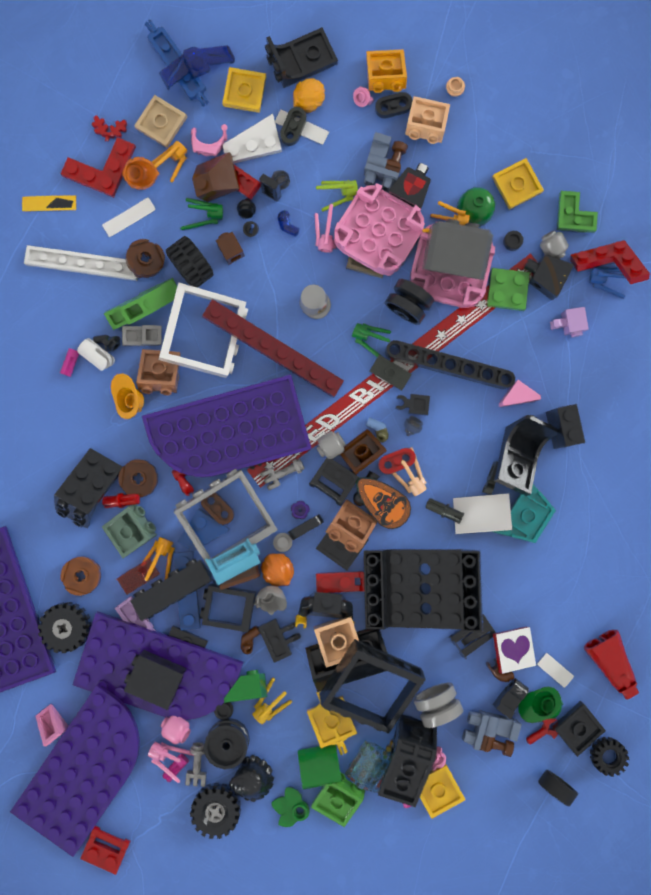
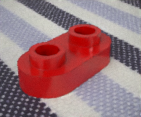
M403 448L383 456L379 461L380 471L383 474L390 475L405 469L401 462L403 455L409 456V461L406 463L409 467L412 466L416 459L414 451L409 448ZM390 462L392 467L387 469L384 464Z

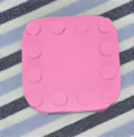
M376 183L371 186H361L341 220L336 224L334 245L342 253L371 270L391 276L402 267L418 241L425 225L424 217L417 205L415 207L410 206L384 191L382 185Z
M422 232L414 257L410 282L427 291L434 298L435 302L460 308L476 306L486 292L489 272L495 254L493 243L491 245L485 278L481 280L422 269L429 233Z

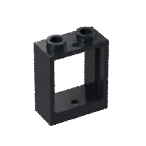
M210 584L208 588H205L203 600H206L205 608L202 607L200 612V619H203L202 625L249 632L256 591L233 587L220 590V585ZM214 592L246 597L242 624L209 619Z

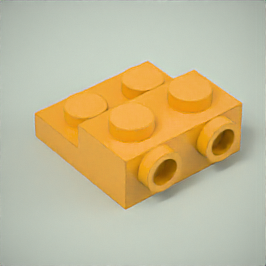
M404 49L366 51L369 91H374L375 93H381L383 90L400 92L402 89H406L407 72Z

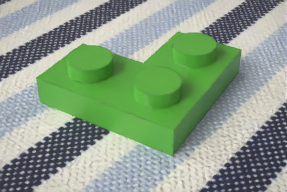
M561 191L559 193L557 230L595 233L597 231L598 212L579 211L580 192Z

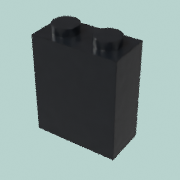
M577 404L559 407L546 412L548 423L559 429L558 435L551 438L554 449L586 443Z
M143 650L140 655L136 654L131 665L134 668L132 673L128 672L124 683L127 684L124 691L168 710L187 668Z

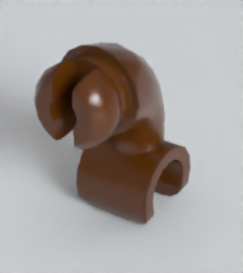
M494 659V667H490V664L486 662V666L499 681L509 682L515 678L512 671L503 674L499 673L496 659Z

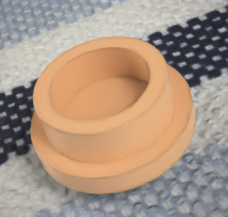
M453 77L448 80L446 90L451 96H460L465 90V83L460 77Z

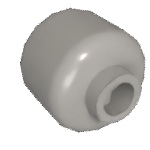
M553 230L541 238L540 247L544 255L561 259L566 255L565 251L569 245L562 232Z
M330 431L318 439L319 446L316 449L321 457L326 456L328 459H334L344 452L346 444L339 432Z

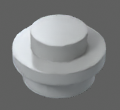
M279 533L275 536L273 545L277 551L286 552L292 546V539L287 533Z

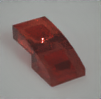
M150 558L117 578V581L127 595L160 574L157 568L154 567L148 581H145L147 572L152 564Z

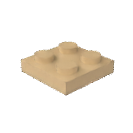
M154 95L134 126L138 131L168 148L187 119V115Z

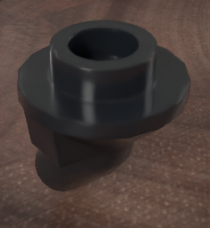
M100 335L93 337V341L96 344L103 343L107 352L115 351L120 346L119 336Z

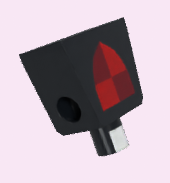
M419 163L416 170L407 167L390 188L389 194L412 207L417 205L422 209L431 181L430 178L425 176L429 170L428 166Z

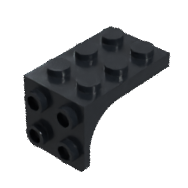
M323 27L281 45H274L271 37H266L267 44L264 45L267 52L266 58L269 65H273L276 81L278 83L281 82L283 88L338 64V59Z
M526 415L505 428L494 481L525 496L530 495L539 454L546 442L558 435L559 429L537 419L533 415Z
M90 448L54 494L56 513L63 518L67 517L73 520L72 522L78 527L88 528L94 510L119 476L122 466Z

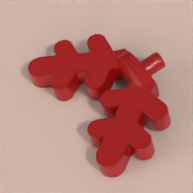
M97 115L94 116L95 122H92V126L95 128L94 132L105 137L106 142L109 141V138H121V132L127 131L126 120L121 122L115 121L116 127L114 128L113 125H110L111 132H107L109 127L105 124V120L103 118L99 119Z

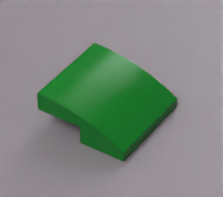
M336 745L298 750L303 790L342 782Z

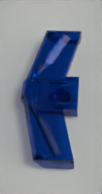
M228 45L201 49L190 47L184 50L183 54L162 69L159 74L167 90H169L170 87L188 73L191 74L193 79L210 72L209 65L232 64L235 61V57Z

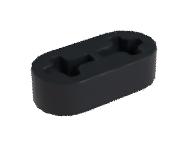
M320 514L288 533L291 539L294 540L324 523Z

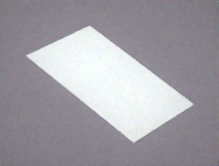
M509 493L453 498L454 509L465 513L460 524L455 522L456 534L512 530Z

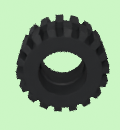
M183 236L166 249L168 258L190 286L198 288L214 276L211 266L188 237Z

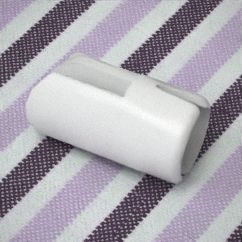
M90 338L85 339L77 349L81 356L101 371L115 363V358Z

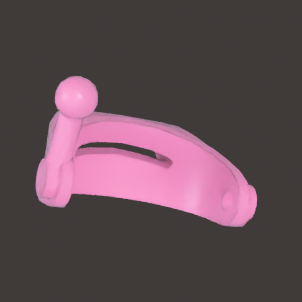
M223 124L221 126L223 135L219 141L212 144L200 142L196 139L197 129H191L193 152L198 153V155L217 156L223 149L222 144L227 141V125Z

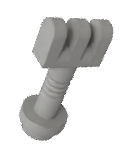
M294 459L292 460V465L277 472L274 471L273 467L261 472L262 477L270 475V477L264 479L265 484L273 481L272 484L267 486L268 490L280 486L279 479L295 471L298 474L302 473V470L305 469L302 461Z
M196 742L193 743L190 749V753L194 755L193 771L187 770L185 785L190 786L192 778L194 779L193 786H198V779H201V787H205L207 772H201V758L205 754L204 743Z

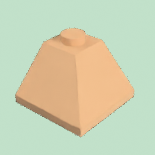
M351 617L331 620L314 626V632L326 668L339 664L354 639L359 641Z

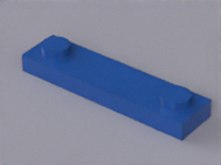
M194 552L173 553L175 570L179 569L181 571L185 569V564L194 559ZM195 591L178 601L181 631L201 628L198 592Z

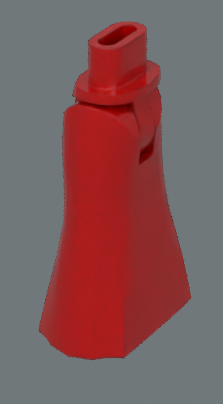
M608 630L599 636L600 640L595 638L586 643L584 646L586 653L601 669L615 689L623 694L626 700L639 693L636 687L635 675L618 630Z

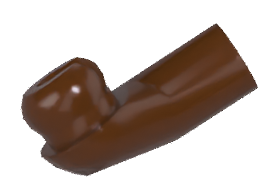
M254 626L241 637V650L246 655L252 653L253 640L261 634L258 626Z

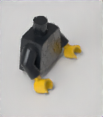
M313 592L301 600L298 615L295 616V627L297 628L298 624H303L305 629L307 627V615L332 618L351 617L353 621V605L341 594Z

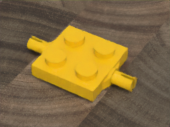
M316 692V694H317V696H318V698H319V701H320V697H319V693H320V692ZM343 695L340 696V697H337V698H339V699H341V700H344ZM321 702L317 706L307 709L308 717L320 747L337 745L340 755H343V751L346 754L348 751L344 741L348 737L357 734L352 719L349 717L345 718L332 710L324 709L321 706Z

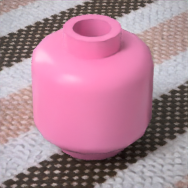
M166 717L161 723L162 737L173 744L184 743L191 732L189 722L181 717Z

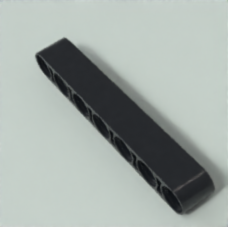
M398 340L388 343L385 349L386 356L391 360L491 387L506 389L515 383V375L509 370ZM391 346H397L399 348V354H391L389 348ZM415 351L418 355L417 359H410L408 352ZM427 356H434L436 363L430 365L427 362ZM447 360L453 362L454 368L452 370L446 368L445 362ZM465 365L472 368L471 375L464 372ZM483 370L490 372L491 377L489 380L483 378ZM502 375L508 377L509 383L507 385L501 382Z

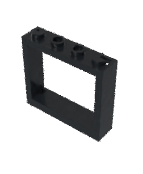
M354 639L319 693L321 706L324 709L332 710L345 718L349 717L360 724L369 725L377 731L389 734L426 679L422 668ZM358 659L409 680L384 717L334 697Z

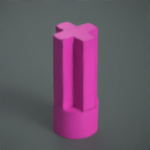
M68 349L60 371L61 374L71 377L79 356L76 350Z
M180 754L177 757L181 760L179 763L174 761L168 768L175 776L189 762L184 754ZM165 772L163 773L162 777L170 783L173 779Z

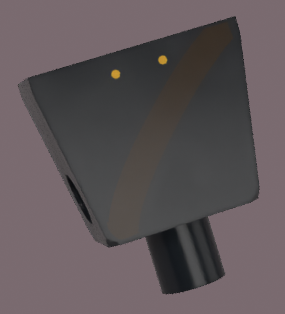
M544 255L540 258L539 262L529 258L524 265V269L532 273L529 283L546 297L554 300L561 292L574 264Z

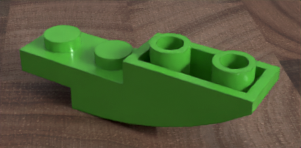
M170 278L139 293L138 296L105 311L104 315L113 330L123 325L134 323L174 301L177 284L173 278Z

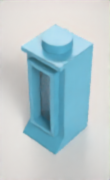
M247 538L246 542L213 559H205L218 585L260 563L257 556L260 552L256 544L252 545Z

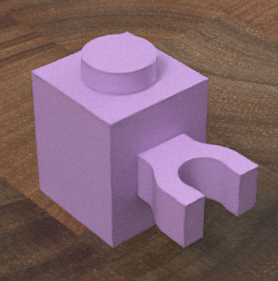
M585 307L567 309L561 313L562 319H554L550 322L551 330L563 328L564 335H571L572 338L582 336L589 329Z

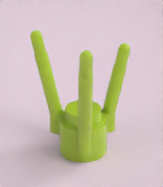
M356 180L321 181L322 185L316 186L317 190L341 189L342 196L346 195L345 198L332 203L333 207L347 201H352L353 196H356L358 191ZM329 205L323 207L321 211L324 212L328 210Z

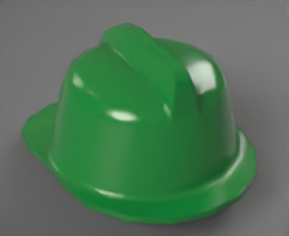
M548 686L528 693L518 705V711L521 718L526 722L538 723L557 717L561 712L563 702L559 692L555 688Z

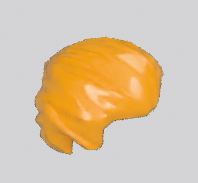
M313 78L300 81L293 91V106L302 108L306 113L315 111L325 100L324 85L319 80Z

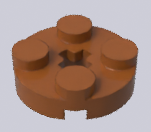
M80 556L73 558L63 566L60 575L61 582H63L65 589L73 595L82 596L91 593L100 583L101 568L89 557ZM83 571L86 577L79 581V577L76 574Z

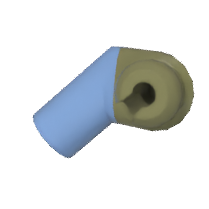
M369 417L366 426L375 429L379 442H385L389 437L386 425Z

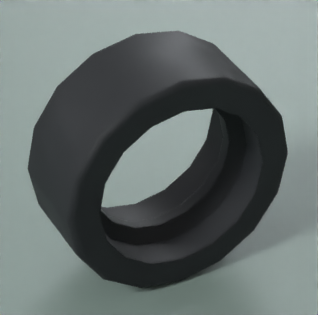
M546 769L538 780L542 788L566 806L570 807L578 796L574 788L550 770Z

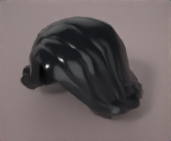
M251 755L250 757H245L235 776L230 780L229 787L246 801L251 800L255 802L256 800L263 799L264 795H267L274 785L272 783L274 777L271 775L273 770L264 759L261 760L258 756Z

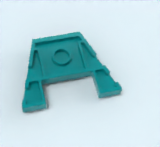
M533 484L531 494L525 496L520 493L510 509L512 530L491 532L536 543L556 510Z

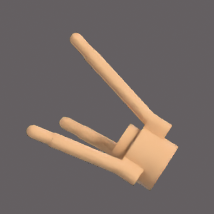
M417 458L414 462L418 474L417 477H414L405 460H402L401 462L411 480L407 484L398 474L393 473L392 475L405 487L408 494L412 492L414 496H417L427 490L425 486L426 481L423 478Z

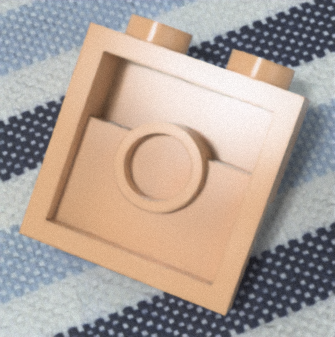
M414 96L405 135H408L413 140L425 139L431 144L442 143L450 104Z

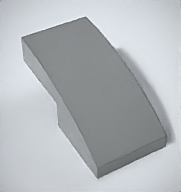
M122 326V346L162 345L161 326Z

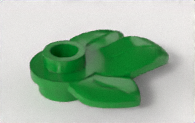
M286 787L285 796L278 797L271 803L274 810L281 815L278 822L279 826L291 827L297 821H303L309 816V806L306 802L302 801L301 793L295 788ZM301 807L304 811L299 813L296 809Z

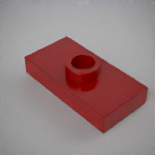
M234 165L240 187L237 191L252 200L261 187L260 182Z

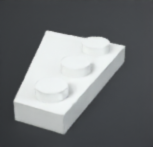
M273 114L222 144L224 153H231L234 164L282 152Z

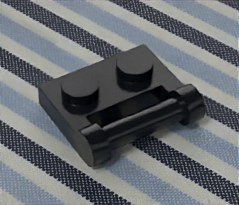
M326 458L309 483V486L312 488L316 487L341 506L360 477L333 459ZM320 477H325L343 489L342 494L340 495L319 481Z

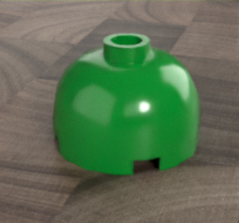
M474 187L461 195L457 203V209L466 211L465 214L470 215L468 223L479 224L480 227L492 218L495 212V200L488 190Z

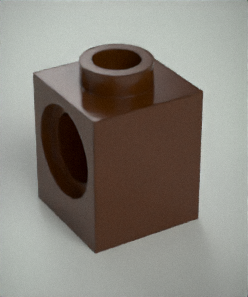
M225 232L216 240L228 265L245 256L233 232Z

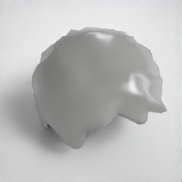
M272 585L266 586L258 592L253 605H256V608L261 607L263 611L273 615L277 610H285L287 601L281 588Z

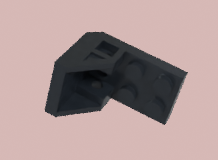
M401 715L397 721L390 761L380 784L378 796L416 807L435 761L437 727L426 728L422 720Z

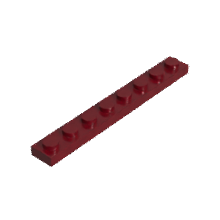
M213 299L202 315L207 321L331 397H335L344 382L341 378Z

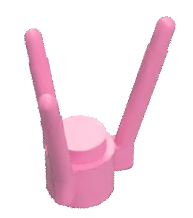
M333 204L329 205L325 234H322L321 238L318 213H315V246H318V251L332 253L333 249H336L333 236L329 235Z
M154 742L149 750L148 757L152 758V763L160 767L174 781L180 783V779L165 767L160 760L164 761L166 758H169L178 763L181 761L179 758L169 754V750L194 755L190 753V750L170 746L163 742L161 744Z

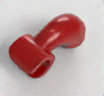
M173 470L172 474L176 481L179 482L182 492L186 496H190V493L193 494L194 488L186 480V474Z

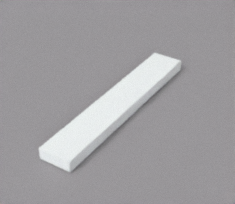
M29 245L26 247L24 264L27 266L133 281L138 280V277L128 268L125 259Z

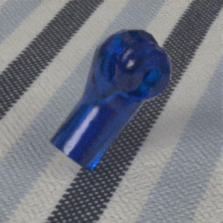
M281 211L277 216L280 229L296 237L300 228L290 224V214L288 211Z

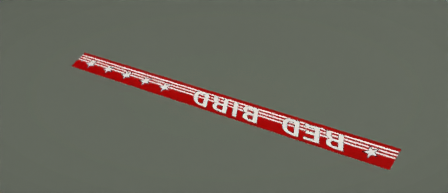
M530 253L509 270L529 272L524 269L525 263L529 258L534 261L536 259ZM489 285L485 289L486 292L476 306L470 308L459 307L413 342L412 345L439 352L493 311L494 307H487ZM415 351L408 352L410 359H417L418 355ZM390 360L409 373L418 368L417 366ZM372 374L305 425L311 448L318 444L320 437L330 431H336L391 389L393 385ZM309 450L261 463V466L254 465V470L248 468L247 471L261 488L265 485L264 479L270 477L269 474L262 477L261 472L273 467L275 472L285 469L293 463L292 460H298Z

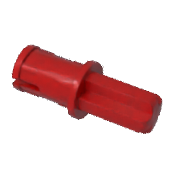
M118 493L115 496H104L102 499V504L105 505L104 508H124L127 505H137L140 503L139 494L124 495L123 493Z

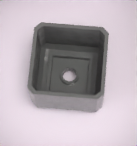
M448 219L446 222L438 221L429 228L422 269L484 280L493 240L490 230L481 229L479 224L467 223L465 226L459 225L460 221Z

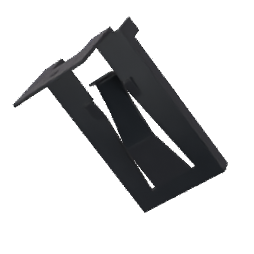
M482 614V633L473 632L467 636L470 632H462L461 629L454 635L449 636L453 645L459 650L461 657L466 660V656L493 638V634L496 633L484 614ZM475 639H478V640L472 642V643H471L470 645H468L467 647H465L463 650H461V649L459 648V646L457 645V642L460 641V640H461V642L463 643V645L465 646L466 644L470 643L471 641H473V640H475Z

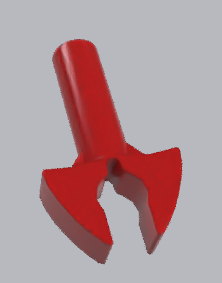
M553 718L542 721V728L526 737L527 743L531 745L546 734L551 735L555 739L558 734L549 726L557 721V719Z

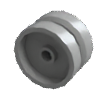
M447 682L432 686L413 698L417 710L423 711L420 718L424 727L441 726L451 722L463 713L464 710L459 699H454L457 693L452 683Z

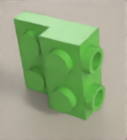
M341 772L342 782L322 786L313 800L311 808L345 827L363 802L365 790L360 783H352L347 780L346 776Z

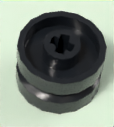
M399 279L393 288L395 293H390L384 304L404 320L420 325L425 317L423 310H429L435 300L427 291L415 283Z
M229 718L227 720H220L212 726L205 740L204 751L208 761L216 768H234L241 764L246 757L250 738L245 725L236 719Z

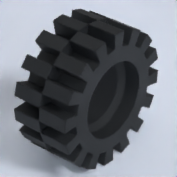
M601 737L602 741L597 739V744H592L594 749H590L592 764L606 776L614 777V774L619 776L621 775L619 773L620 770L624 773L625 769L623 767H628L629 765L626 760H629L627 755L629 753L625 747L612 737H608V739ZM614 750L616 759L612 763H605L603 761L604 752Z

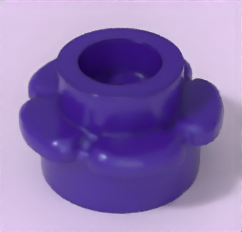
M297 501V503L291 506L292 516L295 519H305L310 511L309 506L304 501Z

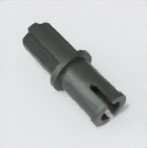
M432 498L426 504L428 510L441 515V518L446 517L458 524L461 523L462 517L465 514L449 507V504L445 505Z

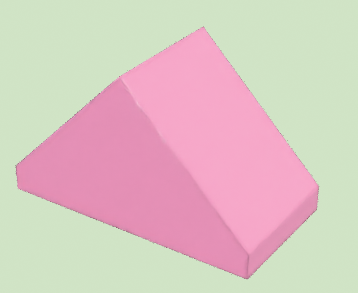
M517 380L502 398L499 407L541 400V395L520 380Z
M52 704L36 715L42 743L45 747L62 735L69 726Z

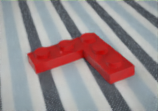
M117 137L103 171L67 157L60 174L64 178L114 198L123 178V168L126 162L131 159L136 146Z
M625 240L570 255V261L574 264L577 272L614 262L630 285L649 280L650 277L649 271Z

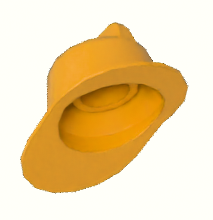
M121 373L114 376L111 381V393L117 413L121 418L131 419L136 413L142 411L144 396L140 390L136 389L133 380L128 375Z

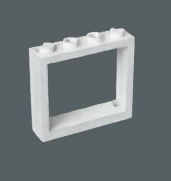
M178 283L159 360L226 378L228 374L233 372L234 363L231 362L233 355H237L239 345L236 344L237 338L232 335L223 368L169 354L183 295L187 293L238 308L237 315L246 319L248 308H245L246 302Z

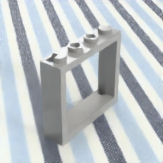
M234 469L226 474L227 478L222 481L220 479L213 481L209 484L210 488L203 491V489H200L192 494L194 498L189 501L184 499L175 505V515L204 561L205 559H213L246 542L247 538L253 545L278 530L241 469L238 471ZM239 478L267 524L211 558L183 512Z

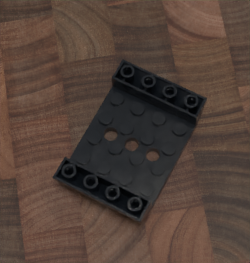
M364 550L366 629L402 627L462 629V632H483L481 555L479 550ZM426 563L430 566L429 574L422 573V564ZM423 583L430 585L431 591L429 594H425L422 591L421 586ZM423 603L430 604V613H425L422 610Z

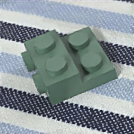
M131 505L102 526L122 558L127 557L157 536L155 525L147 521L144 516L145 510L141 506Z

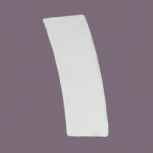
M548 653L537 664L564 688L574 678L568 670Z

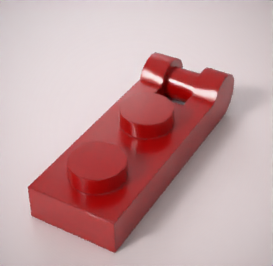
M364 571L316 573L317 592H365ZM355 578H360L361 585H355Z

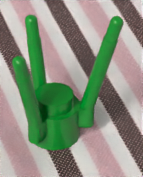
M186 198L187 202L199 204H188V208L207 210V218H211V220L181 226L180 229L185 230L208 224H218V220H223V205Z
M357 323L352 333V337L356 338L355 342L378 357L380 354L363 340L367 341L368 337L371 336L385 342H390V339L373 333L371 330L390 334L391 331L369 326L365 323L363 325Z

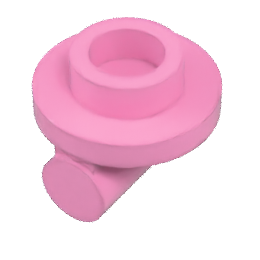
M360 86L353 93L354 102L359 107L371 105L374 101L370 96V92L365 87Z

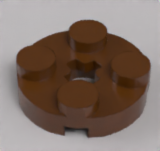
M147 239L134 241L126 252V264L130 271L138 278H150L157 275L162 270L165 260L162 248L156 243L149 242L150 240ZM142 255L150 258L148 262L141 260Z
M135 459L121 468L118 477L119 485L126 494H139L140 498L152 494L156 488L158 473L155 466L148 461ZM138 473H141V477H143V481H140V484H137V481L134 480V476H137Z

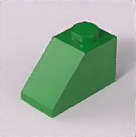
M258 670L246 671L247 675L240 676L225 696L224 703L267 697L265 673L258 674Z

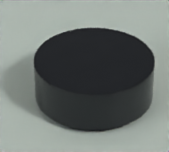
M518 231L508 232L503 240L505 248L510 251L518 250L523 244L522 234Z

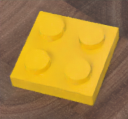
M229 67L222 102L223 107L260 113L266 73Z
M527 158L492 176L509 210L544 192Z
M446 763L442 768L430 771L420 795V799L431 819L466 800Z

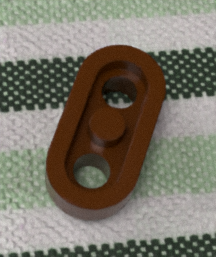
M215 492L201 501L202 507L219 524L225 525L233 520V509L218 493ZM210 497L214 498L215 500L213 505L209 504L208 499ZM223 511L228 513L227 518L222 517Z

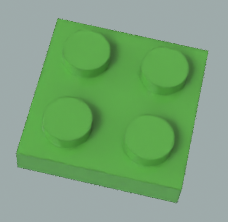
M492 268L490 271L487 307L525 311L530 272Z

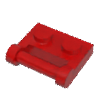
M95 825L80 859L116 875L131 841L126 838L125 840L100 830L101 827ZM96 838H99V839H101V840H103V841H106V842H108V843H110V844H112V845H115V846H117V847H119V848H121V849H120V851L117 850V849H114V848H112V847H110V846H108V845H105V844H103V843H101V842H99V841H96Z

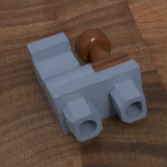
M375 132L364 170V184L368 186L374 185L377 179L383 181L382 189L389 192L390 188L398 180L401 169V155L406 153L408 145L401 141H394L392 146L394 154L391 159H388L386 156L390 147L391 137Z
M479 710V713L469 711L467 722L475 725L474 731L465 729L462 740L472 745L475 750L489 752L495 749L502 751L504 756L511 757L514 751L513 741L517 742L522 724L517 719L511 718L510 720L508 717ZM496 734L509 738V740H505L504 743L495 740Z

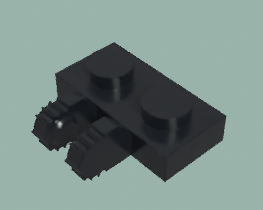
M275 618L258 626L274 663L292 655L288 644L301 638L300 633L293 634L287 639L283 635L284 632L294 629L295 622L280 628Z

